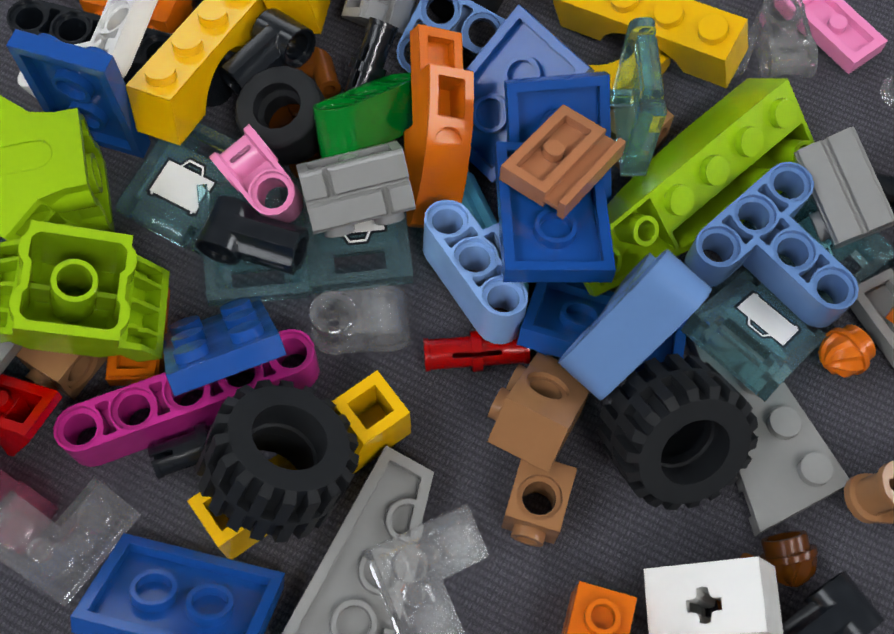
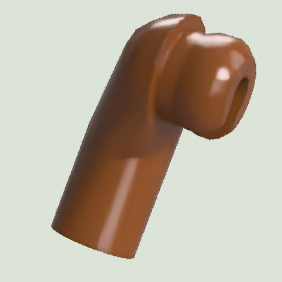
M315 47L310 59L296 69L302 70L311 79H314L325 98H331L338 95L341 91L336 69L329 53L319 47Z

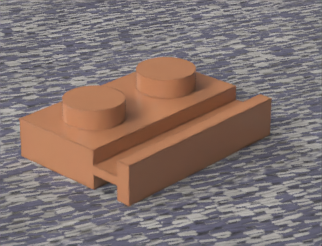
M563 104L501 165L499 180L542 207L548 204L557 210L556 216L564 219L623 156L626 141L622 138H619L617 141L605 135V128Z

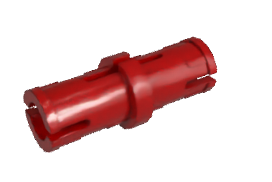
M469 331V336L423 338L425 372L472 367V372L483 371L484 366L530 364V349L516 345L518 337L506 344H493L484 340L477 331Z

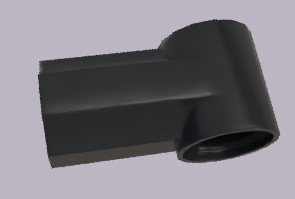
M276 8L267 9L256 19L252 30V39L220 66L217 71L222 81L239 97L246 83L254 75L268 68L282 66L299 68L304 65L315 50L316 36L311 29Z
M219 196L210 210L195 242V246L206 257L222 264L237 265L240 260H244L294 275L298 269H301L305 261L310 236L307 228L261 216L253 207L242 200L229 196Z
M842 571L803 600L806 605L783 621L782 626L783 634H869L884 621V618L847 572Z

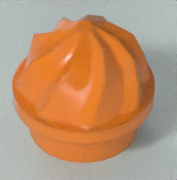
M848 324L843 328L836 327L826 333L818 350L819 360L824 369H827L832 375H840L843 378L860 375L865 372L870 366V360L876 355V348L871 337L863 329L853 324Z

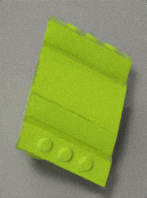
M0 95V237L6 241L21 238L29 230L30 220L115 232L106 162L98 143L94 141L83 114L79 112L78 108L57 112H28Z
M30 220L29 230L21 238L0 242V343L11 342L32 350L100 358L122 355L137 362L162 359L170 271L137 255L132 246L133 235Z

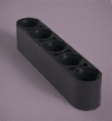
M20 0L10 7L6 16L7 23L12 32L18 29L36 35L46 33L58 38L62 42L73 45L90 41L101 15L43 0ZM151 28L146 29L127 75L123 78L125 84L134 77L172 34ZM225 56L220 61L211 80L206 103L208 107L222 105L229 100L233 93L227 84L222 81L217 71L226 62Z

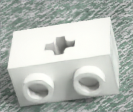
M759 556L644 569L648 634H783L775 566ZM715 599L721 601L722 610L713 611L711 619L707 618L705 608L714 607Z

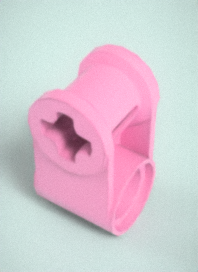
M248 124L243 128L244 135L221 154L214 152L209 158L239 193L243 194L261 216L291 223L301 214L303 196L293 180L280 166L275 154L251 125ZM276 187L288 189V196L283 205L272 209L265 207L266 195L270 190Z

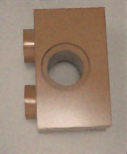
M537 352L527 367L518 364L507 387H502L494 399L488 417L496 422L487 442L549 473L574 428L590 392L558 364L559 360Z

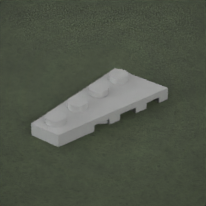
M733 305L689 325L686 340L691 355L699 357L704 363L708 362L749 402L753 408L751 412L757 417L758 428L753 431L758 436L757 446L749 451L748 455L752 459L746 469H740L737 473L739 479L736 481L738 490L743 492L751 514L748 519L754 536H758L844 489L849 477Z
M385 446L282 634H395L399 610L410 574L409 569L415 544L418 541L434 475L432 470Z

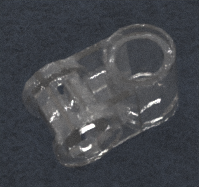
M764 0L751 27V37L757 55L760 78H776L777 76L799 75L803 79L812 78L817 70L818 50L816 42L811 35L803 1Z
M379 286L364 290L328 291L317 296L310 305L309 318L312 325L311 334L313 342L320 351L326 354L339 355L370 351L394 352L406 348L412 341L407 294L400 287ZM330 304H335V310L330 311ZM339 321V325L329 326V322ZM332 337H338V342L334 343Z

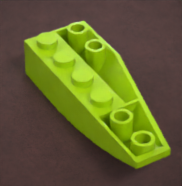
M747 78L678 134L607 204L616 272L612 282H583L590 295L596 297L620 285L631 270L649 253L657 258L666 249L675 256L688 251L702 228L771 168L782 162L796 163L794 152L815 143L788 78ZM776 190L778 194H784L783 191ZM740 220L742 224L747 222V220Z

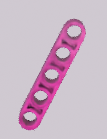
M287 329L279 331L287 355L194 389L203 391V394L199 401L193 405H180L182 398L188 392L174 397L166 377V372L80 402L63 410L56 418L53 427L54 438L64 451L83 466H100L147 449L149 445H156L195 431V425L204 422L207 426L212 425L222 403L228 396L234 397L236 390L241 388L231 386L232 380L240 373L251 372L255 374L253 380L247 384L253 389L257 381L270 380L274 386H278L281 380L291 381L294 383L295 388L301 390L305 386L311 387L318 379L320 372L314 343L309 335L301 330ZM293 354H300L306 357L301 365L294 368H286L281 365L286 357ZM145 408L151 409L149 416L144 422L138 425H129L130 418L136 411ZM97 427L95 436L89 442L77 445V439L84 430Z

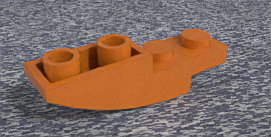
M418 24L410 31L413 125L404 131V155L416 209L406 211V226L424 228L425 212L436 201L454 200L462 204L473 131L474 71L463 70L462 33Z

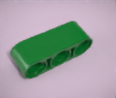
M411 73L387 75L313 105L321 158L388 143L403 136L404 131L413 125Z

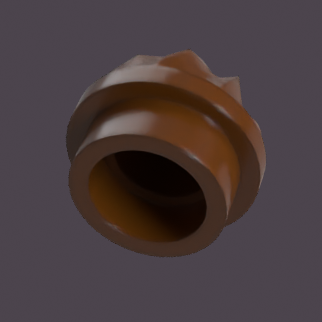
M806 531L782 532L761 540L764 553L759 557L775 566L777 581L782 585L799 587L809 581L816 573L818 550L816 545L809 543Z

